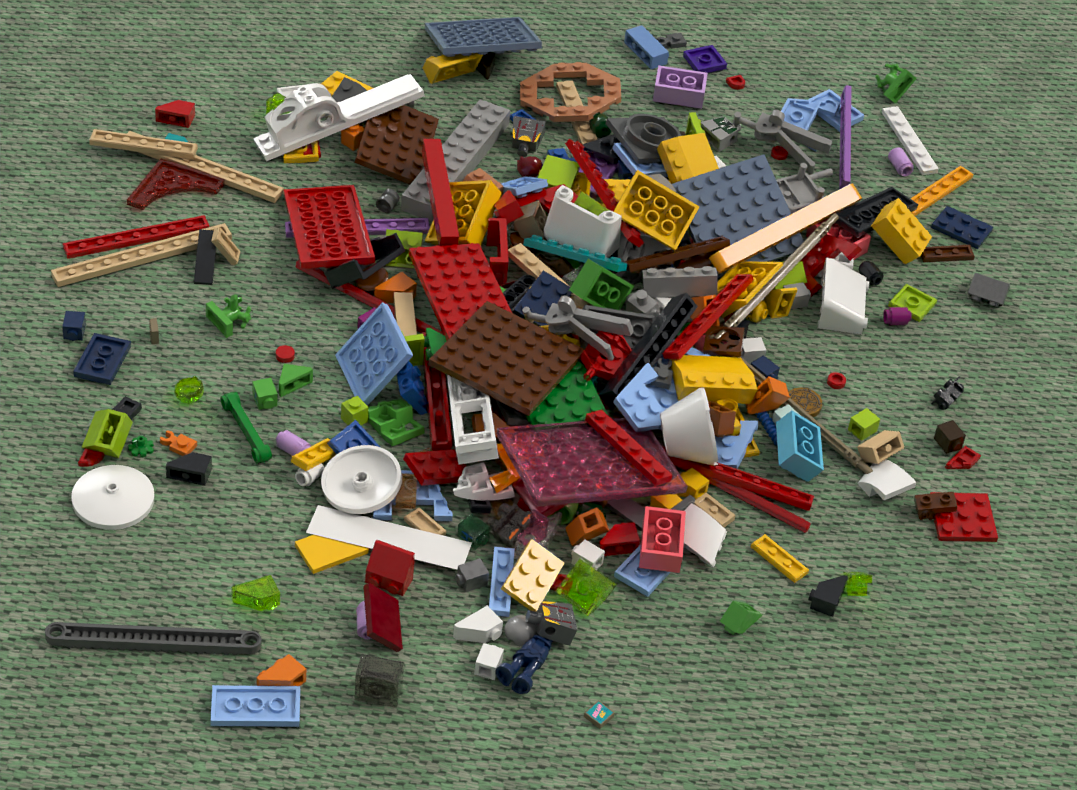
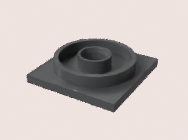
M634 114L629 118H607L606 125L637 164L662 163L657 151L659 144L662 141L682 136L680 131L664 117L650 114Z

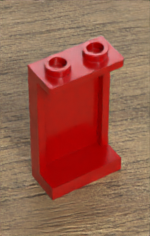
M488 218L486 246L497 247V257H490L489 265L499 286L507 284L509 263L506 218Z

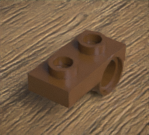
M954 492L914 495V503L920 520H932L935 518L936 513L957 511L958 506Z

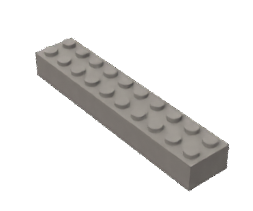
M481 99L475 104L442 145L449 182H462L465 176L476 168L509 126V109ZM423 168L402 194L401 210L420 218H428L432 222L433 213L425 169Z

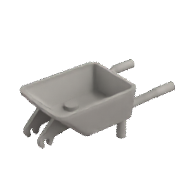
M801 163L798 174L776 180L791 214L824 198L825 189L822 187L817 188L813 180L833 175L831 168L808 175L805 173L807 164Z

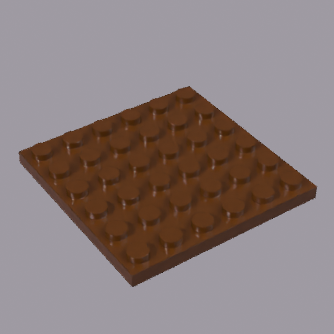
M486 301L429 359L428 365L530 416L579 362L581 353L586 349Z

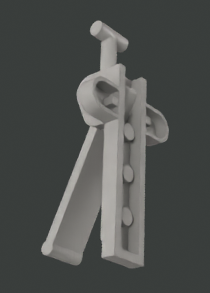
M773 110L771 115L762 112L757 123L741 117L740 112H735L733 121L735 126L742 124L754 129V137L758 141H777L800 165L801 163L807 164L806 171L809 174H813L815 162L793 141L827 154L831 150L832 140L785 122V115L779 110Z
M561 296L558 304L552 303L546 315L532 313L529 307L522 309L527 321L531 323L534 321L547 323L549 325V332L555 335L569 333L578 335L603 354L609 361L614 359L610 344L604 342L588 328L623 336H631L633 333L630 319L576 308L573 299L568 296Z

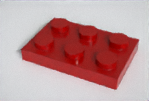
M455 449L406 453L403 458L421 486L457 483L462 475V471L467 467L465 464L458 463Z

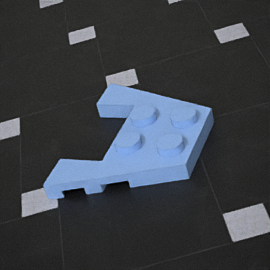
M788 98L781 112L785 115V122L808 131L818 112L835 117L840 107V102L829 104L826 101H819L815 103L805 99Z
M649 363L637 373L613 401L636 432L656 430L662 427L660 413L664 409L645 386L658 378V374Z
M740 421L741 429L739 436H715L718 463L738 469L746 453V448L751 443L754 432L758 429V421Z
M401 470L402 484L394 499L373 513V519L392 520V505H433L435 521H452L453 517L452 511H449L446 499L443 498L440 492L439 485L421 486L412 471Z

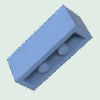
M642 25L626 30L624 43L650 69L657 68L658 65L663 66L667 64L668 50Z

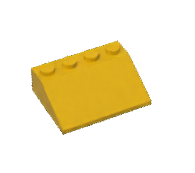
M705 133L674 137L662 141L657 147L671 184L719 169Z
M637 170L613 212L621 215L623 221L675 251L700 206Z
M491 180L449 182L459 232L458 245L479 243L481 246L487 231L488 218H492L496 209L494 204L500 199L502 192ZM433 219L425 242L438 245Z
M743 261L730 268L717 282V295L736 274H751L754 280L721 316L724 318L747 305L783 266V263Z
M684 355L680 360L669 359L672 361L671 371H673L672 376L678 401L702 387L705 389L707 400L714 402L721 399H732L737 403L751 404L756 394L757 386L754 374L741 357Z

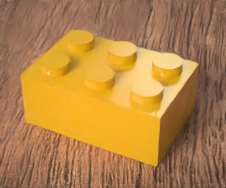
M899 198L885 205L871 225L904 264L920 257L932 238L928 230L923 227Z

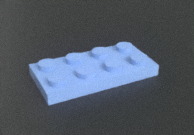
M212 685L211 726L299 727L300 686Z

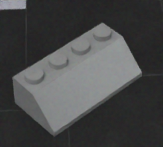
M710 266L703 268L685 267L684 269L666 268L662 270L650 268L642 271L643 290L651 298L676 297L687 293L689 296H717V270Z

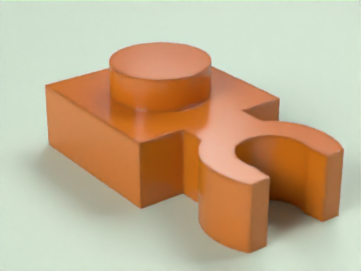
M169 430L166 431V437L169 438L160 437L162 445L169 446L170 451L181 456L191 453L197 447L196 440L183 434L176 437Z

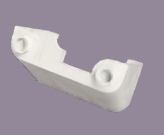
M562 185L555 192L544 227V237L547 240H556L560 245L571 244L574 246V249L590 250L589 253L592 254L596 252L603 253L605 257L609 258L620 247L622 216L613 211H604L597 216L570 202L573 199V191Z
M826 258L821 277V286L823 288L818 328L862 335L863 328L866 329L868 318H865L866 292L869 289V281H866L865 276L835 259Z

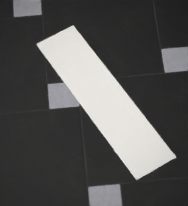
M319 505L306 531L309 534L373 549L376 540H380L414 552L415 560L456 570L458 565L465 563L472 542L361 515L345 513Z

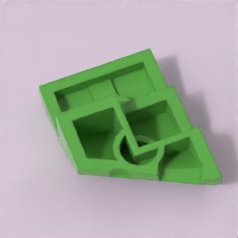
M402 399L378 402L377 406L369 407L368 422L391 446L425 434L424 426L413 420L412 406ZM411 423L414 429L406 431L405 425Z

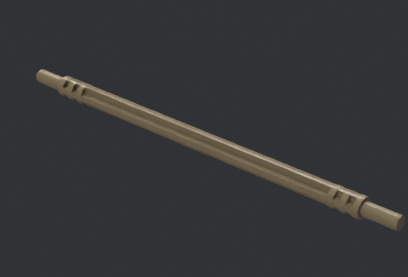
M834 213L826 222H822L786 259L783 266L748 304L738 309L722 327H737L830 231L831 226L839 219V216ZM719 331L713 339L721 338L726 331Z
M742 358L754 374L755 382L760 385L766 377ZM791 398L782 404L783 406L789 404L802 417L819 426L821 438L855 468H859L865 474L873 472L858 454L854 453L851 448H848Z

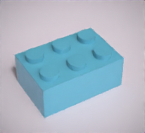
M791 410L776 422L779 466L793 473L798 478L809 482L824 470L820 427Z

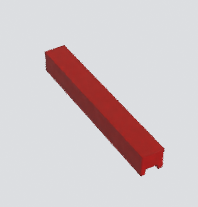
M423 139L422 158L438 245H458L459 232L441 139Z
M424 347L423 371L428 402L427 413L431 451L451 450L452 436L445 373L428 365L429 361H426L425 356L427 347Z

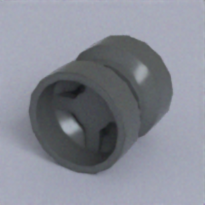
M386 189L376 201V207L382 212L390 213L399 202L400 197L396 191Z

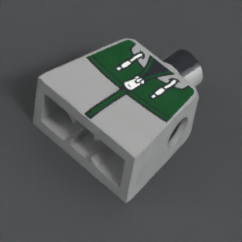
M726 117L701 122V128L705 131L708 143L717 152L735 143L738 131L741 130V125L735 126Z

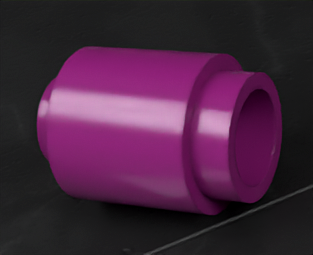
M889 307L883 312L884 323L889 324V326L908 325L912 317L911 311H908L907 307Z

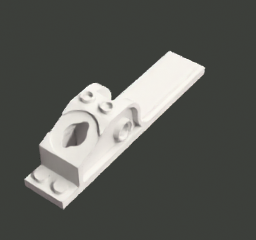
M411 74L341 102H336L331 97L327 88L321 84L313 83L302 86L292 91L275 110L272 109L265 116L269 132L253 138L264 159L268 161L424 97V91ZM328 116V118L325 121L320 120Z
M447 375L458 463L465 464L499 458L489 395ZM482 410L485 431L465 434L462 413Z

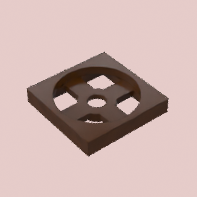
M711 326L706 331L703 354L741 357L745 333L744 328ZM721 330L726 331L721 338L710 339L712 334H717ZM729 335H736L739 337V340H730ZM727 341L726 344H721L720 342Z

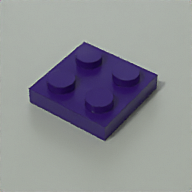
M713 45L685 50L683 53V57L694 71L710 73L727 69L726 61Z

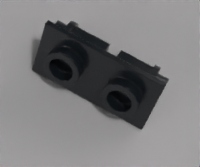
M960 376L954 381L949 379L943 385L945 389L941 388L933 395L935 399L931 404L936 402L941 410L948 409L964 392V386L957 382Z

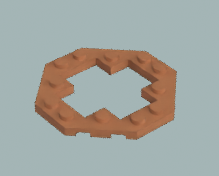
M561 62L552 64L520 82V105L525 108H532L533 112L541 116H549V120L553 122L589 121L593 118L594 114L603 113L610 109V105H617L621 102L620 78L588 63ZM587 77V86L604 85V97H587L588 106L554 107V98L537 99V87H554V78Z

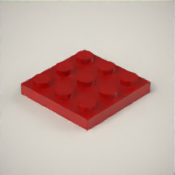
M954 493L958 506L957 511L936 513L934 522L938 541L997 542L998 540L988 493Z

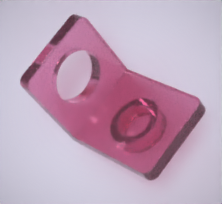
M532 509L529 527L517 536V540L526 546L529 541L524 537L531 534L536 537L535 542L539 544L547 537L549 519L537 510Z

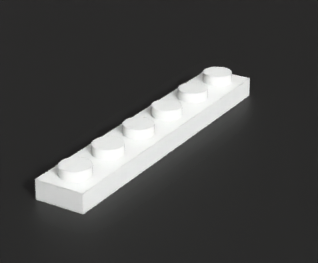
M899 107L883 108L882 114L921 174L938 173L939 168Z

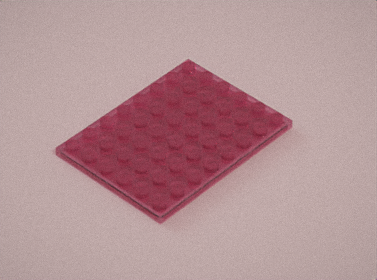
M614 418L613 420L672 474L671 482L655 486L586 421L497 428L496 435L537 507L686 493L688 486L651 430L636 432L626 418Z

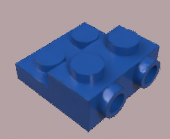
M408 361L396 374L400 395L420 415H424L428 412L426 406L428 402L423 391L425 390L424 384L420 380L421 372L417 366H413Z

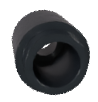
M864 261L859 266V273L866 277V281H869L870 286L878 285L882 282L884 275L873 262Z

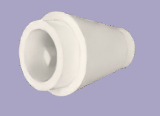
M321 463L308 471L299 468L295 474L298 484L310 486L322 475L324 470L323 464Z

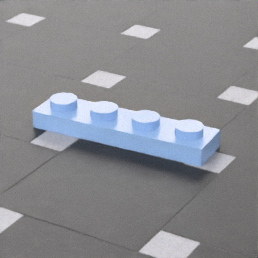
M494 547L489 608L497 616L509 617L511 596L501 590V587L513 568L515 548Z

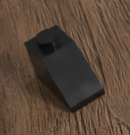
M192 452L167 462L166 478L205 486L212 470V456Z
M843 575L819 582L816 590L812 589L808 600L811 601L810 609L833 617L845 590L848 576Z

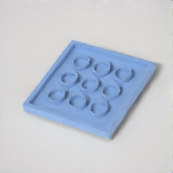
M382 302L335 356L354 396H358L368 406L413 357V354L389 306Z

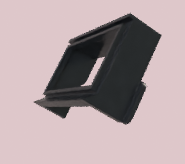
M397 233L381 239L377 237L370 240L375 261H379L365 271L362 270L370 264L361 265L357 260L352 259L339 266H333L324 272L331 288L334 289L360 278L365 280L406 250Z

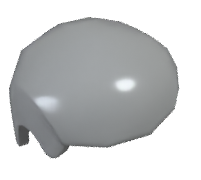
M516 615L510 618L504 626L507 639L513 640L516 646H523L534 635H537L536 625L527 623L525 615Z

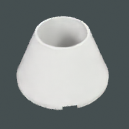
M704 387L698 388L661 412L660 420L668 456L715 466L718 465L717 447Z

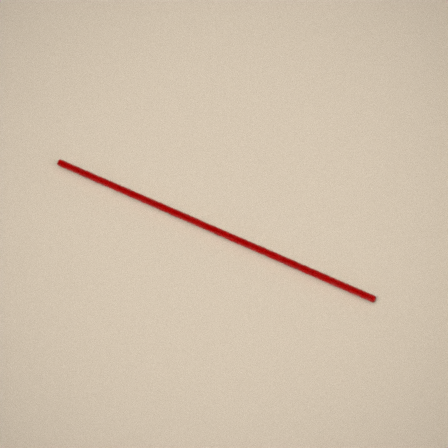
M299 260L296 261L295 267L330 285L324 272L319 268L301 269ZM347 283L335 288L372 308L375 307L377 309L383 302L389 306L395 318L394 306L356 286ZM415 318L416 331L422 333L426 332V328H431L444 335L437 328ZM616 422L646 451L652 454H662L664 446ZM677 466L685 471H688V469ZM703 475L713 486L804 533L809 530L810 522L753 492Z

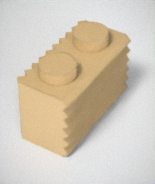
M884 430L860 444L857 448L863 462L879 464L888 457L893 456V454H896V452L898 453V451L904 449V444L899 431Z

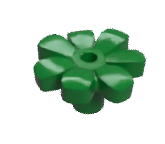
M138 436L132 439V444L128 445V450L131 451L134 457L139 454L140 457H146L147 453L152 454L154 452V443L152 440L147 441V438L144 436Z

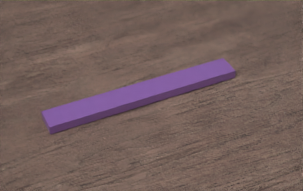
M848 85L844 87L841 95L839 190L850 184L851 86Z
M428 218L364 220L368 235H386V229L427 234L430 229ZM285 222L286 238L293 237L290 222Z

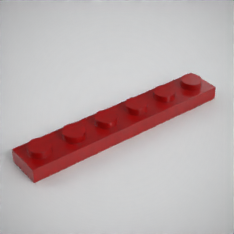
M603 410L586 414L585 421L655 486L671 482L672 474Z

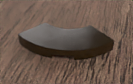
M541 254L537 256L555 274L563 276L560 278H564L575 271L565 257L559 260H549Z

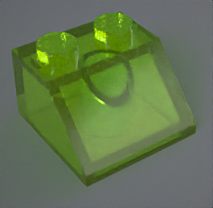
M579 558L555 592L585 615L590 616L608 598L617 584L588 561Z

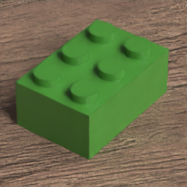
M588 259L569 291L596 307L620 310L634 286Z

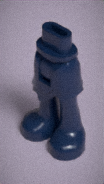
M534 635L516 651L512 657L513 661L511 664L503 662L498 665L495 670L498 680L504 686H509L519 669L526 667L515 678L511 688L518 694H527L533 686L531 677L544 664L553 641L539 635Z

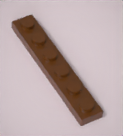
M720 236L678 247L675 251L670 249L624 261V263H628L627 271L633 274L639 273L641 269L657 268L660 264H674L676 260H689L691 256L695 255L705 256L710 251L718 252L730 246V240Z

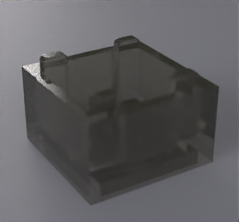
M361 654L355 676L354 700L397 708L403 688L404 662Z

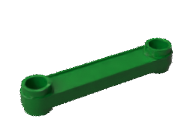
M230 392L221 396L220 400L225 411L229 410L251 445V454L255 463H263L272 459L269 445L262 442L241 406L238 393Z

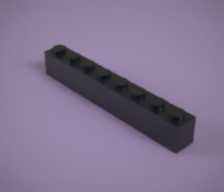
M687 293L671 298L599 393V397L609 409L616 408V405L613 403L615 398L647 363L651 367L654 366L698 306Z

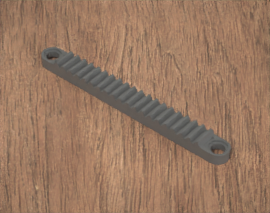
M53 622L45 628V638L50 645L67 646L68 648L76 647L79 649L82 647L86 649L93 647L94 649L102 648L103 650L108 648L116 650L118 648L120 650L128 649L129 651L137 649V651L146 650L148 652L151 650L155 652L163 650V652L172 651L173 653H177V651L185 653L187 651L189 653L198 652V654L206 652L207 654L215 653L217 655H220V653L224 655H229V653L238 655L255 654L262 646L260 634L256 631L66 622ZM54 631H60L62 633L58 637H53L50 635ZM252 639L255 640L257 643L254 645H247L245 642L247 640Z

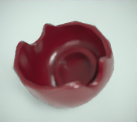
M521 156L517 160V171L522 177L535 178L539 176V170L543 166L540 159L532 156L525 158Z

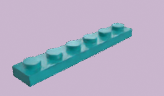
M538 235L524 238L523 245L584 263L590 259L605 269L616 272L626 271L628 263L621 262V259L617 257L607 258L605 254L597 252L592 254L589 253L590 250L585 248L574 249V246L571 244L560 245L556 240H542L543 237Z

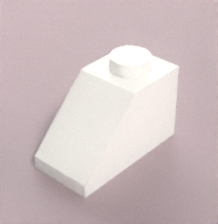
M487 605L454 624L453 637L456 640L487 643L490 640L494 641L502 634L503 621Z

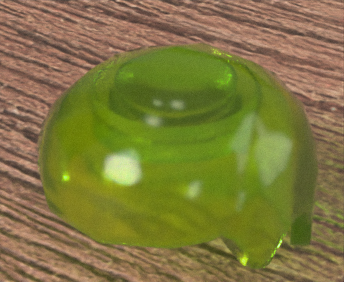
M196 376L179 380L175 385V396L183 403L192 404L197 402L204 393L202 380H199Z

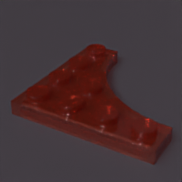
M161 158L128 197L127 205L144 210L150 203L163 196L185 191H199L217 195L225 185V179Z

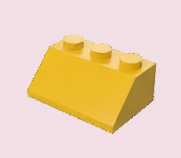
M471 53L469 56L455 54L453 57H447L443 54L437 57L431 56L426 59L423 70L429 82L433 84L475 71L483 55Z

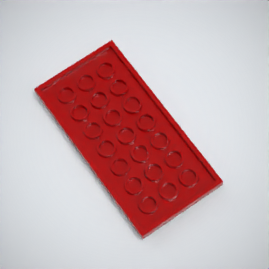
M354 185L283 190L301 269L331 268L352 259L357 260L361 265L375 263V255Z
M479 243L409 248L408 254L446 341L486 301L512 313Z

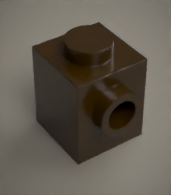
M954 420L937 425L934 440L947 454L962 449L966 435Z

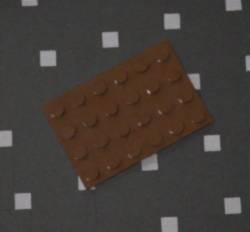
M406 105L368 119L354 163L410 185L424 168L422 158L423 139H434L439 119Z

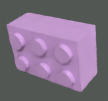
M658 65L653 101L702 109L708 73Z

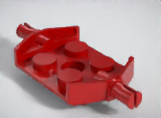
M599 330L596 335L607 344H610L614 359L609 361L607 358L606 360L601 358L599 355L601 353L588 344L585 348L586 350L580 356V360L587 368V372L583 376L587 381H590L593 376L610 380L632 351L623 335Z

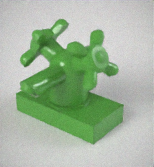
M885 64L886 68L891 69L890 73L883 80L880 79L879 75L875 76L877 87L883 90L887 98L897 103L917 78L908 70L899 68L898 64Z
M236 294L232 295L230 299L224 298V301L228 303L224 310H221L213 301L206 303V317L226 338L233 335L234 321L242 320L241 328L244 329L246 323L251 320V307L248 306L245 313L241 312L242 308L238 306V303L242 301V298Z

